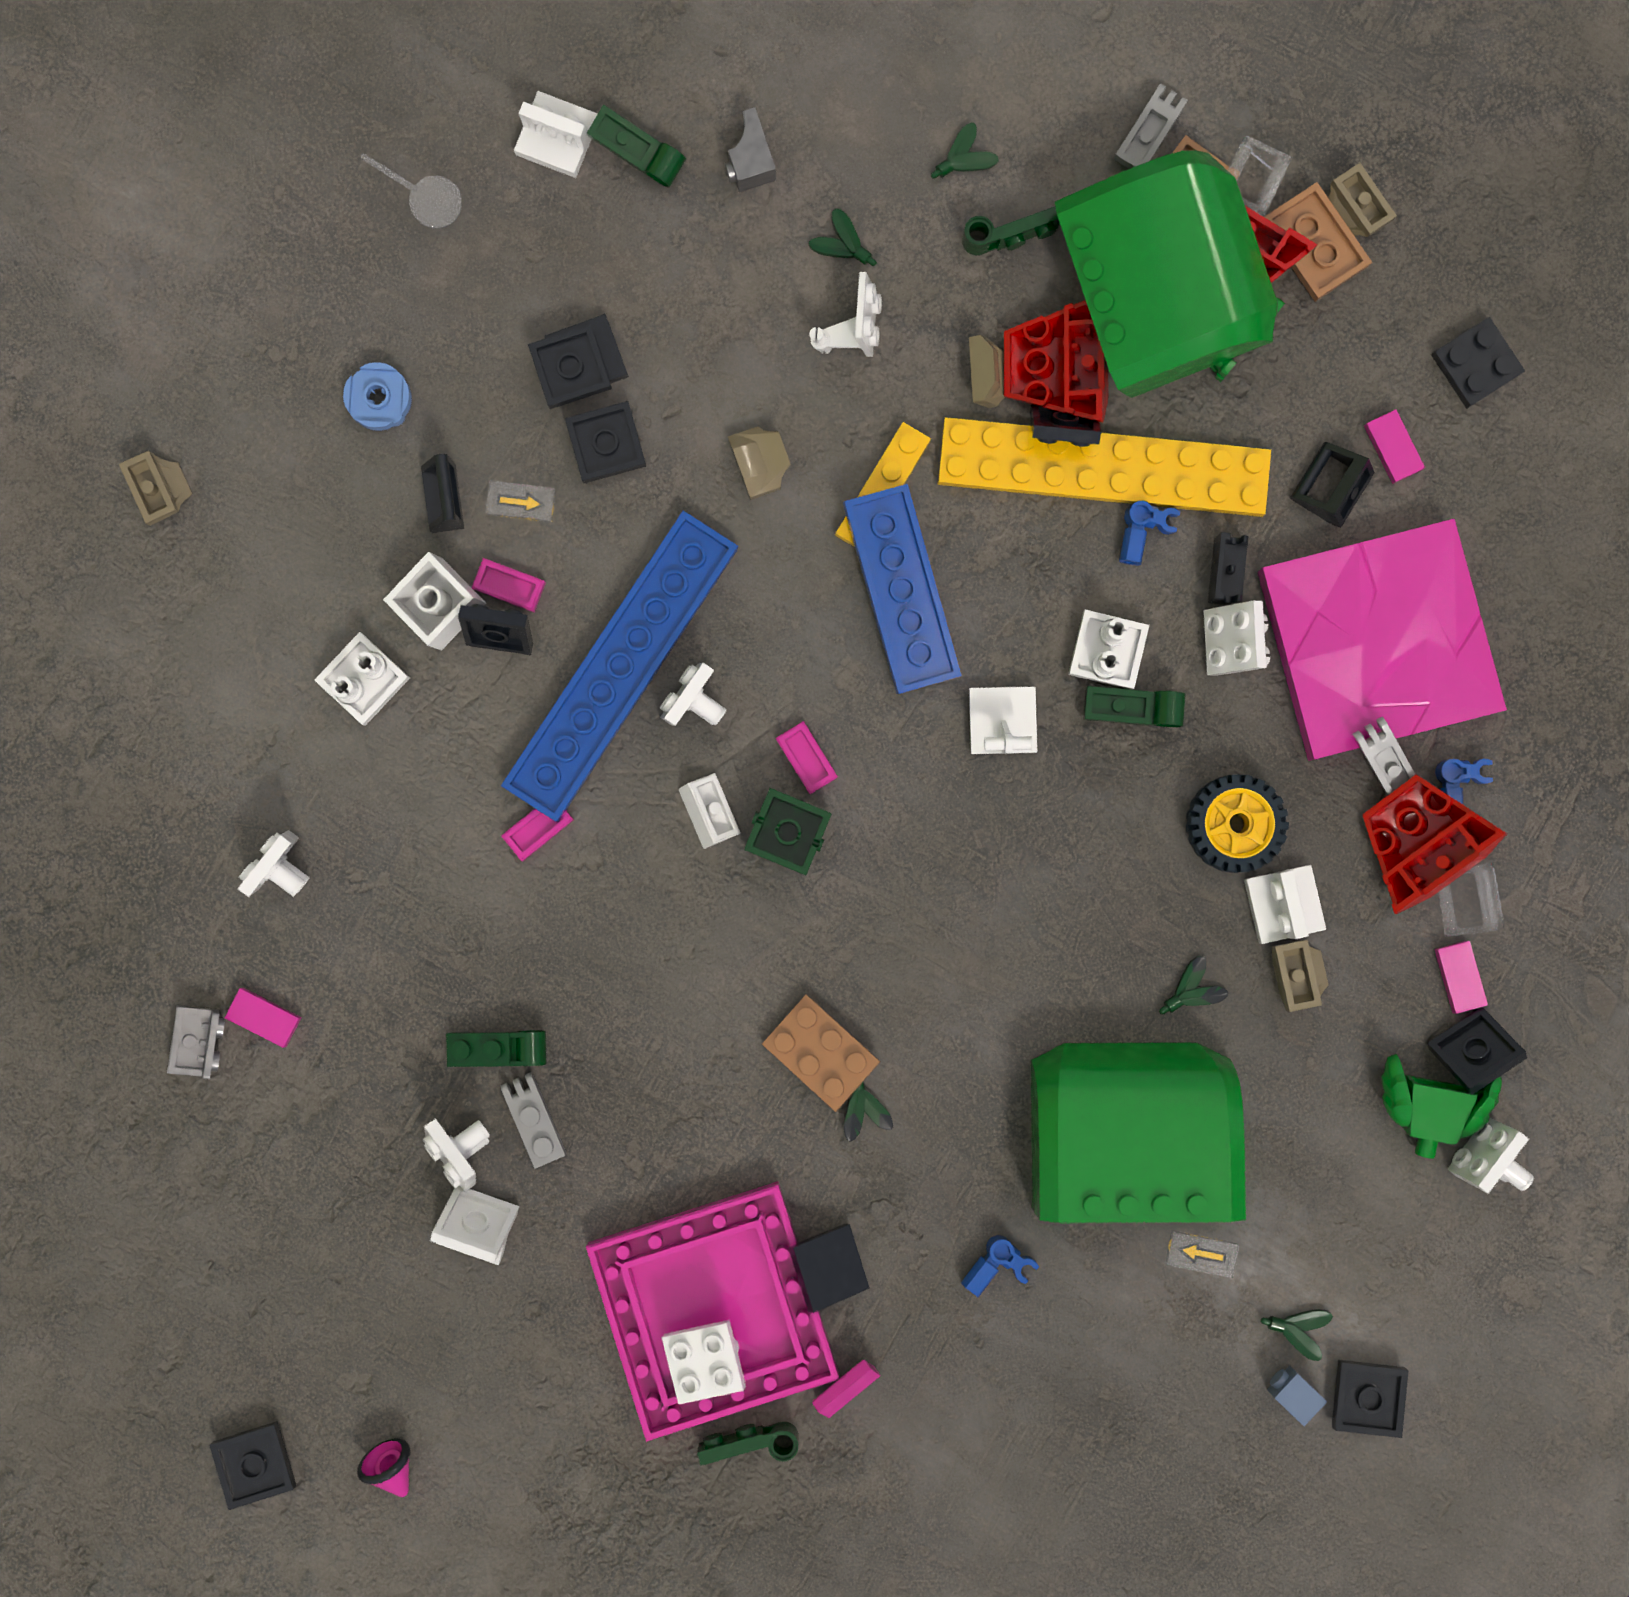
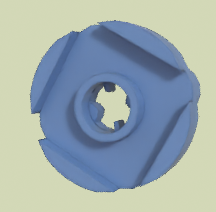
M368 363L360 367L361 370L356 372L354 376L351 375L344 387L343 399L348 412L356 422L371 430H387L393 426L401 425L405 421V416L409 412L412 401L411 390L406 379L388 364ZM375 389H381L382 393L386 395L385 400L381 401L382 403L375 405V402L369 399L371 392L375 394Z

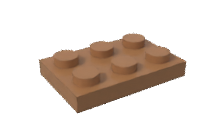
M1318 182L1264 216L1287 231L1290 227L1318 244L1316 248L1291 267L1315 302L1372 264V261Z
M805 995L762 1043L767 1050L835 1112L840 1109L881 1062L808 995Z

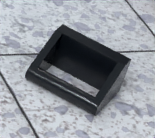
M1324 442L1290 499L1326 522L1341 528L1375 472L1369 458L1329 442ZM1333 457L1349 468L1326 504L1307 496L1329 458Z
M447 454L434 455L421 466L429 531L431 533L464 529L456 464Z

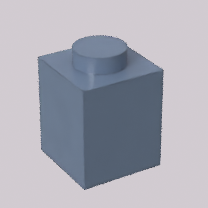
M1290 1365L1285 1370H1279L1270 1380L1271 1386L1267 1389L1303 1426L1327 1403Z

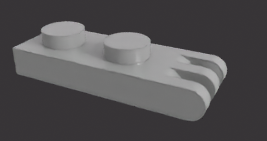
M1161 83L1115 154L1114 160L1128 169L1152 160L1188 102L1186 98L1182 97L1176 107L1171 105L1177 95L1173 90L1170 91L1165 101L1160 97L1166 88Z
M1382 716L1376 720L1381 731L1376 733L1370 723L1364 727L1369 738L1365 740L1359 730L1354 732L1353 736L1388 796L1416 774Z
M530 1072L525 1074L529 1088H524L519 1077L513 1080L517 1093H512L508 1083H504L500 1087L534 1169L566 1156L567 1153L533 1073Z

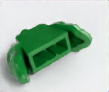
M1397 1054L1387 1057L1384 1073L1381 1077L1384 1090L1382 1101L1388 1115L1398 1126H1402L1409 1136L1418 1138L1415 1154L1430 1159L1435 1158L1438 1142L1455 1145L1459 1142L1460 1137H1469L1477 1133L1488 1123L1490 1113L1499 1102V1093L1502 1085V1077L1500 1076L1471 1095L1462 1085L1404 1075L1402 1064Z

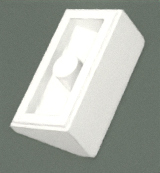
M715 773L687 783L679 788V793L704 849L741 834Z

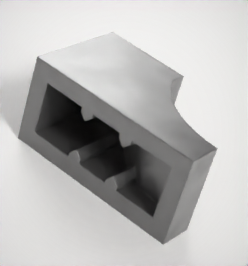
M755 107L743 111L744 132L742 138L735 148L728 150L729 162L725 163L730 183L736 182L739 192L776 181V168Z

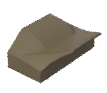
M1358 163L1331 182L1328 198L1354 236L1368 237L1397 217L1361 163Z
M982 335L969 337L973 403L987 408L997 407L1005 398L1004 351Z
M758 426L728 436L729 444L750 500L780 490L781 479L791 463L779 431H765Z
M148 450L119 464L144 522L149 526L179 512L181 504L192 495V491L178 462L160 459Z
M1307 939L1272 946L1273 967L1279 993L1286 1011L1293 1012L1321 1006L1320 996L1329 986L1321 950L1309 946Z

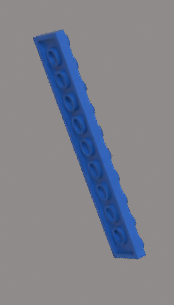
M682 511L501 784L503 788L558 823L739 549L738 545L687 512Z

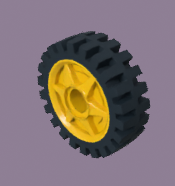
M1227 775L1211 781L1196 793L1197 795L1192 799L1190 809L1186 814V832L1189 834L1188 840L1190 845L1194 847V852L1206 864L1213 866L1215 869L1230 873L1249 872L1268 864L1281 851L1280 847L1287 838L1285 836L1286 830H1289V822H1286L1288 813L1287 809L1283 808L1282 803L1284 802L1281 796H1277L1276 790L1272 786L1266 785L1265 781L1249 775ZM1233 815H1238L1243 819L1244 827L1239 833L1234 832L1230 827V819Z

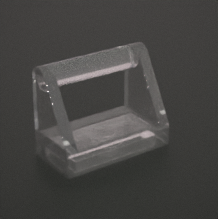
M1244 136L1228 171L1237 181L1250 153L1270 169L1255 202L1252 203L1243 198L1245 206L1264 217L1293 157L1256 139Z
M1493 862L1477 864L1464 873L1475 874L1483 924L1457 927L1450 884L1438 892L1445 937L1497 931L1504 928Z

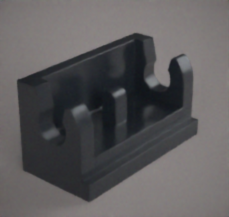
M1221 532L1214 538L1208 603L1220 605L1242 603L1248 536L1243 535L1240 538L1231 537V533Z

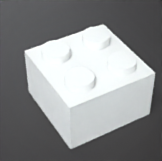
M428 552L383 599L427 646L441 651L461 631L458 619L460 606L486 605V602L443 558L431 552Z

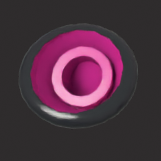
M395 1438L374 1446L364 1455L358 1465L357 1476L359 1480L398 1497H405L409 1492V1457L411 1454L409 1443L403 1439Z

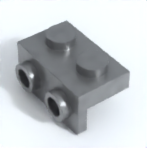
M177 1005L167 1073L202 1076L203 1079H210L211 1071L217 1072L220 1052L214 1051L216 1038L223 1037L225 1018H219L220 1013L218 1009Z

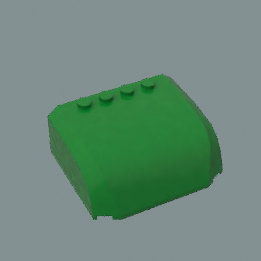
M1191 150L1164 155L1055 201L1057 216L1110 374L1117 389L1130 398L1136 397L1273 342L1275 317L1278 310V301L1236 178L1209 153Z
M1197 1042L1062 1043L1047 1053L1031 1059L1032 1210L1040 1221L1055 1223L1236 1222L1246 1220L1243 1100L1240 1081L1231 1059Z

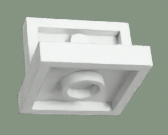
M537 91L533 104L523 102L519 111L523 129L514 152L519 157L576 178L591 142V138L586 133L598 113Z
M1311 865L1244 879L1259 944L1287 938L1299 939L1308 937L1309 933L1326 930Z
M459 1185L454 1188L432 1232L430 1241L499 1265L503 1257L509 1231L518 1214L519 1206L472 1189L464 1192Z

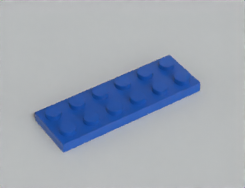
M908 484L844 501V510L896 694L962 676Z

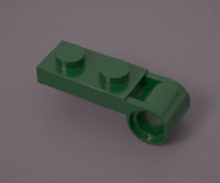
M604 104L586 133L588 137L667 188H670L686 161V157L677 149L664 142L660 143Z
M1056 206L994 228L992 222L984 216L972 217L965 225L962 245L969 254L978 256L1006 247L1007 250L1017 249L1026 243L1025 240L1036 236L1038 239L1047 238L1053 235L1060 225ZM981 231L985 234L986 239L976 241L971 238L970 233Z
M1087 686L1085 690L1083 720L1174 728L1183 727L1186 693Z
M545 1030L446 1033L447 1067L541 1066L547 1064Z
M778 1422L755 1427V1424H746L738 1427L735 1430L736 1433L723 1436L722 1433H715L704 1437L703 1442L698 1445L697 1455L700 1466L768 1447L769 1453L774 1459L785 1462L791 1460L797 1454L799 1434L796 1427L789 1422ZM780 1435H787L792 1439L793 1443L789 1447L781 1448L776 1445L774 1440Z

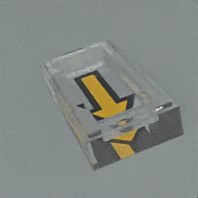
M490 480L485 513L493 516L552 523L556 489Z
M1171 1230L1165 1263L1168 1266L1233 1278L1239 1245L1233 1242Z

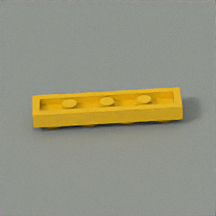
M903 422L858 497L904 485L929 445L931 438ZM845 517L835 536L855 547L848 520Z

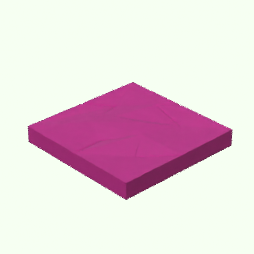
M1455 519L1266 566L1257 571L1308 761L1360 748L1353 733L1359 730L1366 740L1369 738V735L1364 727L1370 723L1376 733H1378L1381 729L1376 720L1382 716L1397 739L1507 710Z
M779 1181L588 1242L586 1245L646 1441L839 1380V1371L820 1311L808 1313L788 1247L797 1244L798 1241ZM730 1320L733 1336L739 1344L738 1356L746 1388L744 1391L678 1404L662 1336L666 1333Z

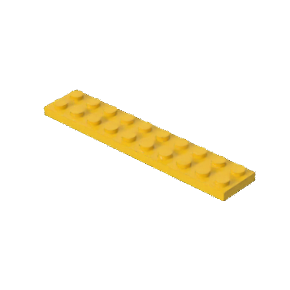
M945 417L938 485L1128 504L1145 501L1151 506L1263 517L1266 514L1271 449L1101 433L1099 445L1090 444L1087 447H1079L1068 441L1057 440L1056 443L1052 444L1040 442L1037 438H1032L1031 426Z

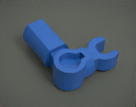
M1137 501L1130 505L1124 513L1125 522L1129 527L1124 530L1119 562L1129 565H1141L1147 531L1144 528L1153 529L1155 526L1163 534H1173L1177 532V528L1169 526L1166 523V517H1177L1180 515V511L1176 508H1167L1164 511H1160L1158 507L1151 506L1145 501Z
M1449 759L1440 762L1435 770L1436 778L1442 783V788L1439 789L1463 804V788H1460V783H1468L1470 779L1477 784L1493 782V778L1482 777L1479 772L1481 766L1492 765V760L1480 759L1472 764L1468 760Z
M996 1235L988 1240L985 1257L980 1256L961 1281V1284L975 1296L979 1297L998 1273L999 1269L997 1267L1000 1264L1006 1269L1012 1268L1015 1277L1027 1284L1028 1279L1021 1274L1022 1267L1030 1265L1037 1270L1039 1266L1030 1256H1020V1250L1012 1245L1006 1237Z

